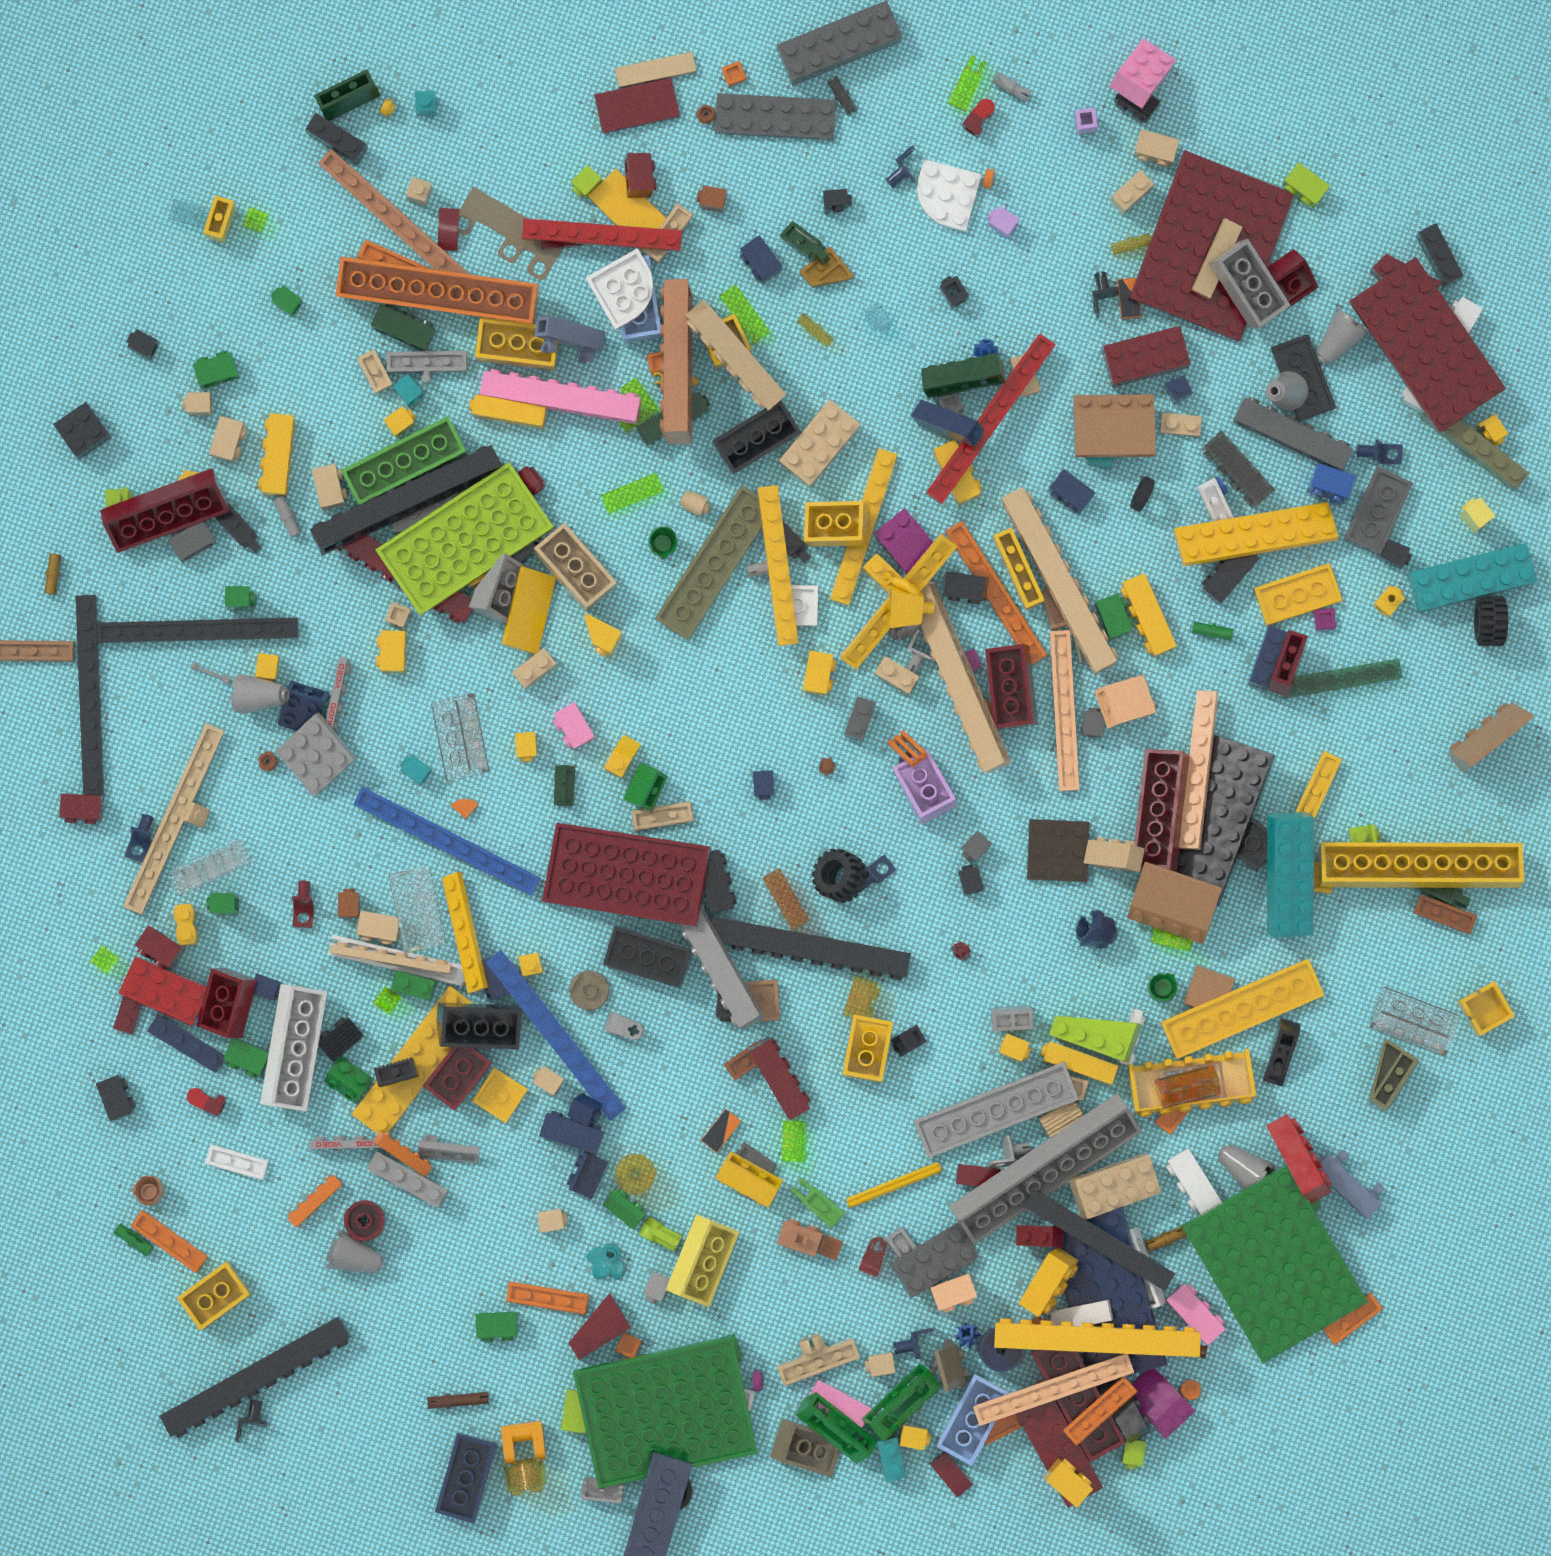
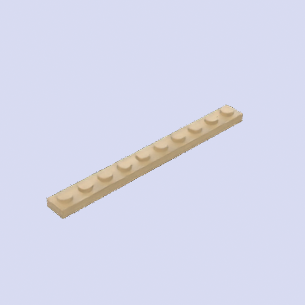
M205 724L123 907L143 915L185 822L183 820L190 802L195 800L225 731L210 724Z

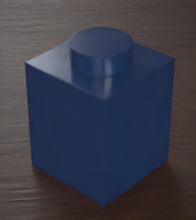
M1185 375L1165 384V389L1172 405L1191 397L1193 393Z
M773 770L754 771V797H759V800H771V796H775Z
M259 974L255 975L254 979L257 980L253 995L275 1001V998L279 997L281 982Z
M581 1093L573 1099L567 1116L588 1127L594 1122L597 1123L602 1115L600 1110L603 1104Z

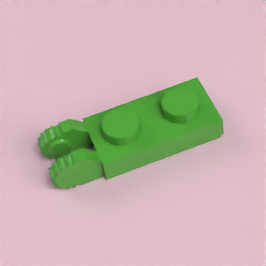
M801 1177L798 1181L802 1186L810 1190L809 1194L804 1197L794 1187L790 1191L800 1198L802 1203L822 1221L833 1228L845 1213L816 1187L813 1188Z

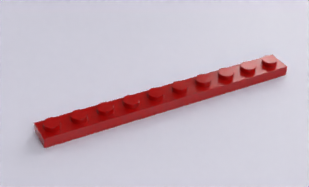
M1038 334L977 420L984 429L980 440L977 441L974 447L965 443L959 445L925 493L941 505L944 503L1055 347V343L1042 334Z

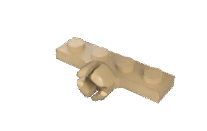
M814 1334L811 1335L814 1343L812 1347L807 1337L802 1339L799 1343L802 1356L777 1365L783 1385H789L860 1358L853 1337L834 1345L826 1346L822 1336Z

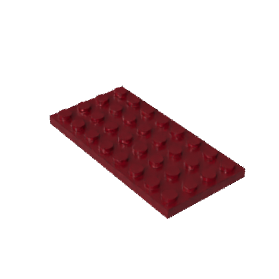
M1416 257L1349 301L1438 433H1441L1506 389Z
M556 822L542 902L697 927L711 847Z

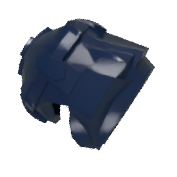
M1100 910L1091 911L1092 922L1089 928L1086 917L1081 916L1076 927V938L1080 942V947L1093 946L1099 949H1106L1109 944L1116 940L1117 929L1113 918L1105 916Z

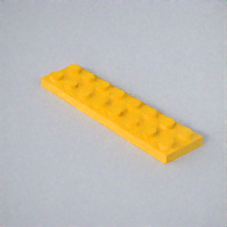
M1328 502L1177 527L1173 531L1183 567L1337 541L1339 537Z
M1307 958L1163 1020L1160 1023L1175 1058L1179 1059L1325 995L1311 962Z
M449 986L391 1062L402 1061V1059L406 1060V1058L409 1059L410 1057L414 1058L419 1077L384 1087H378L376 1081L353 1111L352 1115L375 1133L379 1134L380 1131L382 1133L390 1132L422 1090L423 1084L452 1049V1047L439 1046L436 1024L438 1002L474 1004L453 987Z

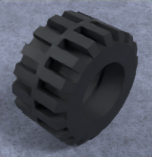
M1479 596L1474 610V635L1477 645L1504 646L1508 634L1507 601L1504 596Z
M838 848L837 850L830 849V852L825 851L823 857L819 856L817 859L818 863L813 866L815 871H812V876L814 877L812 883L816 885L814 887L816 891L822 896L840 903L850 902L853 900L852 897L857 898L859 891L862 892L864 889L862 887L863 884L867 882L865 879L867 871L864 870L866 866L862 863V860L856 855ZM841 868H843V877L836 884V875Z

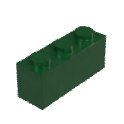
M368 69L314 95L325 119L328 121L381 96Z
M380 304L370 325L372 329L420 351L428 350L436 333L432 323L426 320H422V322L417 321L414 315L408 312L402 314L391 304H386V306Z

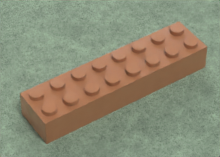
M688 279L664 280V287H661L663 305L660 308L661 318H663V324L660 326L661 336H663V343L660 344V352L663 355V362L660 363V371L663 374V381L660 382V391L663 393V400H660V411L663 413V419H660V430L663 433V438H666L668 445L692 444V328L686 323L689 320L686 314L692 310V290Z

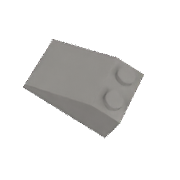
M503 553L475 588L469 607L493 622L506 624L519 569L526 566Z

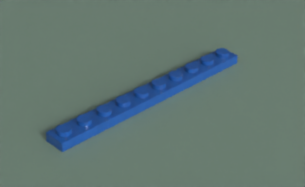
M363 786L353 805L531 896L541 880L540 877Z
M500 950L487 960L486 964L591 1098L603 1104L601 1110L611 1121L626 1108L504 952Z

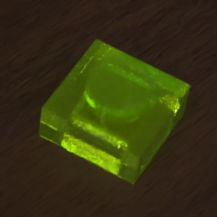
M250 207L243 226L262 233L269 214Z
M102 945L90 962L107 974L119 958Z
M384 986L373 1004L390 1015L400 1001L401 996Z

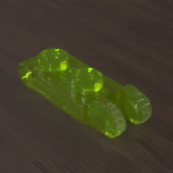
M971 55L966 68L964 67L948 102V105L964 112L969 107L987 64V61L983 60L979 65L978 72L972 71L971 68L976 61V56Z

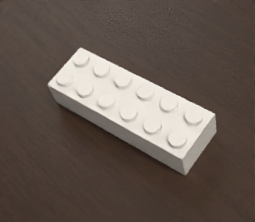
M280 985L260 1104L307 1112L327 996L326 991L293 985Z

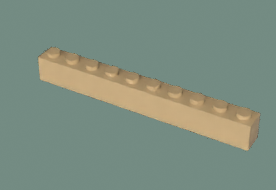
M1021 487L1002 497L1001 503L1095 676L1115 666L1118 655L1113 647L1110 648L1106 641L1109 639L1105 631H1100L1097 625L1099 620L1094 612L1091 613L1088 608L1090 605L1085 595L1082 596L1078 590L1080 585L1075 577H1071L1069 573L1071 569L1066 560L1063 561L1060 557L1061 550L1057 543L1053 544L1050 538L1052 533L1047 525L1044 526L1041 521L1043 519L1041 512L1038 508L1035 509L1031 503L1033 498L1030 492H1025L1024 488Z
M929 581L921 592L924 596V602H934V614L922 615L920 626H922L924 631L923 638L930 645L932 650L930 652L931 656L939 666V675L945 680L947 694L954 701V710L962 720V729L965 734H968L970 739L969 745L971 750L977 755L979 768L984 773H992L1012 762L937 587L933 581Z

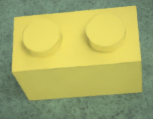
M1481 497L1478 500L1472 498L1462 507L1463 511L1459 514L1473 533H1476L1495 517Z

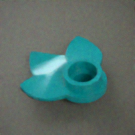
M608 1243L603 1248L595 1247L591 1249L587 1254L586 1259L594 1263L592 1273L595 1279H602L610 1274L613 1278L619 1280L623 1274L624 1263L620 1259L621 1249L618 1245ZM612 1251L614 1256H608L607 1252Z

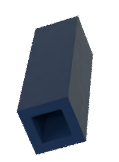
M920 400L911 414V417L918 426L973 447L980 440L984 429L977 420L924 400Z

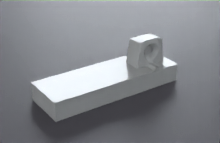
M425 1134L424 1139L419 1140L418 1154L422 1158L479 1164L480 1147L437 1142V1135Z

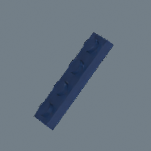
M159 1014L156 1015L147 1030L150 1034L214 1073H217L224 1062L223 1058L225 1055Z

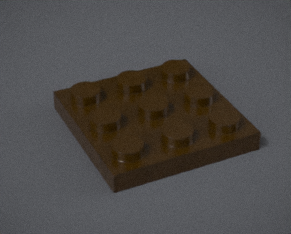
M1029 819L1027 880L1087 882L1088 864L1084 863V858L1089 840L1090 822Z

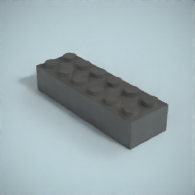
M886 0L777 44V52L789 81L794 86L902 42V34Z

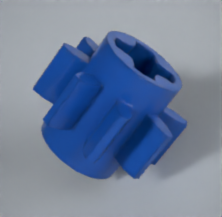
M981 339L979 344L974 345V356L982 357L989 353H998V346H994V341Z
M965 1322L964 1326L957 1327L959 1332L955 1335V1338L960 1340L958 1344L961 1347L967 1345L971 1349L972 1345L979 1344L977 1337H980L981 1334L976 1331L977 1326L975 1324L970 1327Z

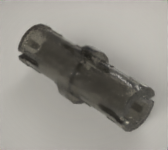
M834 76L833 80L829 79L826 82L835 94V100L840 102L847 116L852 115L851 112L855 113L858 110L849 96V91L845 90L838 76Z

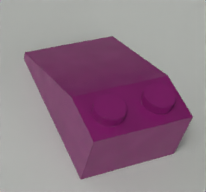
M905 508L874 533L877 542L906 575L933 543Z
M1155 1368L1145 1371L1131 1384L1138 1391L1133 1397L1137 1396L1141 1402L1142 1407L1139 1409L1142 1414L1146 1413L1153 1427L1165 1439L1195 1412L1190 1404Z

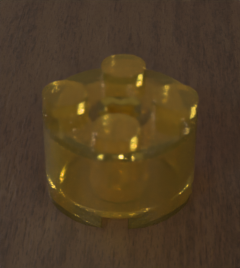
M629 1154L623 1157L616 1166V1182L627 1193L642 1194L648 1191L655 1182V1166L644 1155ZM634 1168L637 1171H641L638 1180L635 1177H630Z
M536 1458L516 1460V1463L509 1467L508 1464L503 1465L506 1488L512 1496L523 1494V1491L526 1490L540 1492L543 1490L544 1485L547 1484L543 1459H539V1462H536Z

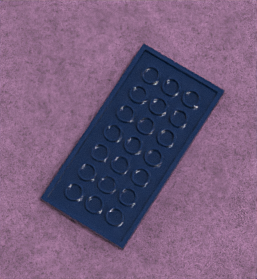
M1123 1207L1086 1219L1134 1248ZM1064 1231V1244L1061 1249L1079 1260L1076 1265L1078 1267L1077 1272L1066 1282L1068 1287L1064 1294L1068 1308L1109 1300L1113 1320L1096 1323L1094 1327H1102V1323H1112L1115 1328H1122V1324H1133L1136 1329H1143V1325H1154L1155 1329H1158L1144 1279ZM1051 1247V1248H1052V1251H1053V1250H1055V1249H1057V1248H1061V1247ZM1081 1352L1085 1367L1122 1355V1353ZM1128 1354L1134 1370L1132 1374L1168 1365L1165 1355Z

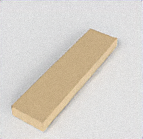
M688 52L617 67L615 72L619 88L696 73L693 53Z
M1226 218L1222 220L1191 289L1192 291L1207 299L1211 298L1219 279L1209 265V262L1236 243L1242 226Z

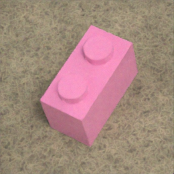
M575 702L554 714L556 719L553 720V723L558 731L562 729L566 736L563 737V740L568 748L573 747L576 750L595 739Z

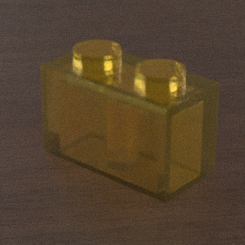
M855 976L843 1015L853 1018V1014L872 1018L874 1007H871L873 999H878L880 988H877L878 983Z

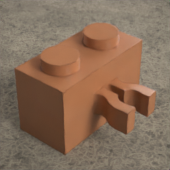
M789 1218L788 1222L784 1221L777 1244L815 1257L823 1233L819 1232L820 1228L808 1225V1228L800 1226V1221Z

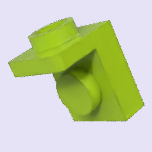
M128 487L105 490L106 507L134 497L133 492H130Z
M1374 824L1348 829L1350 842H1377V840H1380L1379 829L1375 828Z

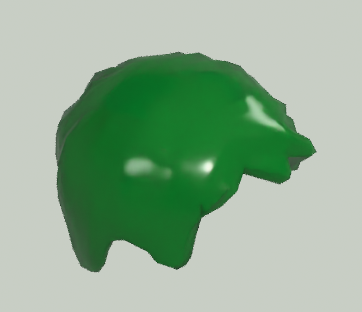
M660 526L650 533L648 544L651 552L663 560L670 553L676 551L677 535L672 528Z
M1157 973L1151 978L1148 983V993L1153 1001L1167 1003L1175 997L1178 990V984L1174 977L1175 974L1166 973L1163 975Z

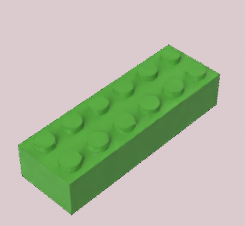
M449 416L341 469L358 505H362L372 497L384 495L389 489H397L409 480L421 478L426 472H434L446 463L457 461L461 456L466 455L467 452Z

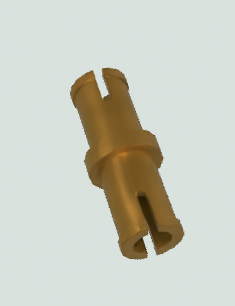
M49 553L48 568L45 571L47 576L44 593L57 595L58 577H61L59 569L62 555Z
M1182 1226L1168 1232H1161V1235L1146 1240L1145 1244L1151 1253L1164 1246L1169 1247L1171 1243L1187 1238V1235Z

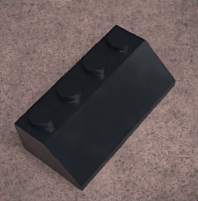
M780 400L769 411L767 408L761 410L712 440V444L734 475L802 432L782 400Z
M438 1002L436 1024L439 1046L519 1049L522 1009L515 1005Z

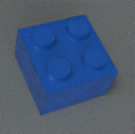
M1318 463L1313 470L1306 492H1309L1311 497L1317 499L1324 497L1329 499L1330 503L1340 506L1341 503L1345 504L1349 499L1356 475Z

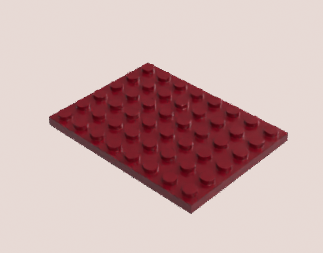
M1184 150L1129 299L1232 340L1241 341L1247 322L1220 280H1218L1210 299L1197 294L1191 289L1224 218L1242 226L1236 243L1249 239L1267 268L1294 195L1284 189Z

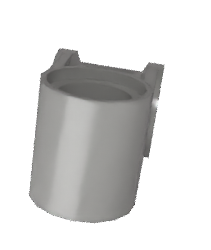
M612 1011L604 1027L605 1031L632 1040H638L644 1034L642 1024ZM635 1025H637V1030H639V1034H634V1036H631L632 1032L629 1031L630 1027L634 1028Z

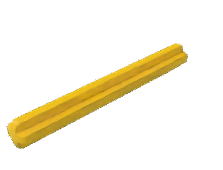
M935 1162L850 1196L846 1199L847 1204L852 1208L940 1173L942 1171L941 1166L938 1162Z

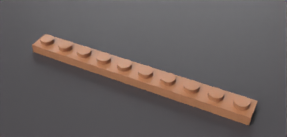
M332 149L318 162L323 169L434 269L469 274Z

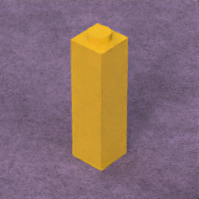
M475 394V398L470 400L469 411H472L473 417L544 429L547 412L545 406Z
M1051 1041L1048 1042V1045H1043L1040 1054L1043 1056L1042 1061L1053 1065L1065 1062L1069 1071L1108 1085H1112L1118 1069V1065Z

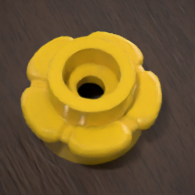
M386 98L379 113L383 114L384 117L387 115L391 116L396 107L393 104L394 100Z

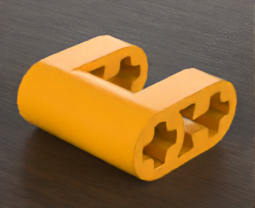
M542 1421L501 1426L505 1464L516 1463L514 1443L533 1440L536 1460L546 1458Z

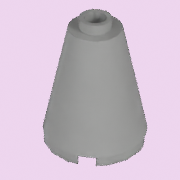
M1338 308L1316 351L1319 354L1317 358L1325 364L1328 362L1333 364L1364 339L1369 331Z
M1286 371L1278 374L1267 385L1266 395L1278 409L1294 411L1299 409L1307 399L1308 385L1306 380L1299 374Z
M238 674L232 682L231 687H235L234 694L231 693V704L234 711L239 714L281 706L289 699V691L282 684L245 674Z
M1231 1144L1228 1147L1224 1145L1218 1153L1220 1156L1219 1162L1243 1189L1273 1172L1270 1168L1276 1167L1274 1163Z
M337 1230L336 1235L339 1236L337 1240H332L326 1261L330 1263L326 1264L325 1268L374 1274L377 1270H381L384 1259H381L380 1253L359 1240L352 1238L343 1230Z

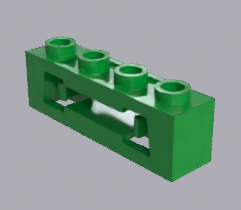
M919 1364L861 1420L875 1437L884 1441L890 1438L900 1425L906 1423L908 1418L915 1411L919 1410L926 1400L934 1396L941 1387V1384L928 1368ZM915 1376H917V1378H916L909 1386H907V1384H908ZM883 1408V1410L874 1418L873 1416Z
M817 1392L802 1400L795 1414L856 1464L869 1457L877 1443L875 1438ZM821 1403L826 1408L820 1410L817 1406ZM857 1433H859V1435H861L863 1438L857 1440Z

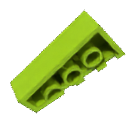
M1055 1016L1049 1035L1129 1063L1142 1025L1132 1022Z

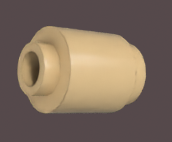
M685 491L680 502V506L684 507V510L700 517L703 514L707 515L711 504L708 503L709 498L693 491Z

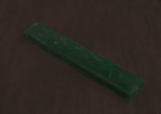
M1399 658L1295 676L1288 696H1283V699L1402 679Z

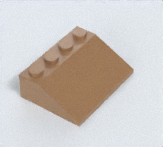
M1154 394L1074 395L1073 427L1075 458L1156 456Z
M1513 702L1509 705L1504 703L1496 710L1498 712L1497 715L1493 718L1489 715L1480 722L1483 725L1478 730L1473 728L1465 734L1467 739L1462 743L1458 740L1449 748L1452 751L1448 753V756L1463 773L1509 738L1534 716Z
M1145 862L1127 918L1204 944L1222 888Z

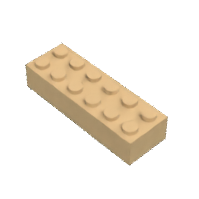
M704 299L686 314L689 319L686 323L696 334L699 332L702 334L699 338L709 349L712 347L715 349L712 353L722 364L727 363L726 369L735 379L737 377L740 378L738 382L749 394L752 391L751 397L761 409L765 406L769 411L786 396V393Z

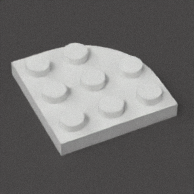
M924 159L918 179L917 195L926 215L941 226L966 233L981 174Z
M638 248L586 277V281L615 331L638 318L645 311L652 297V275Z

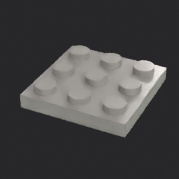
M319 712L313 715L276 750L277 754L313 797L323 791L357 759Z

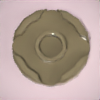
M593 970L583 971L572 979L569 987L570 997L579 1008L586 1011L596 1010L607 1001L609 985L606 978L600 973Z

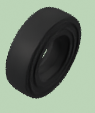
M1147 476L1141 480L1131 500V509L1137 512L1142 511L1153 491L1155 480Z

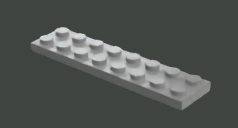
M1062 1062L913 1121L927 1157L930 1158L1077 1101L1079 1097L1066 1064Z

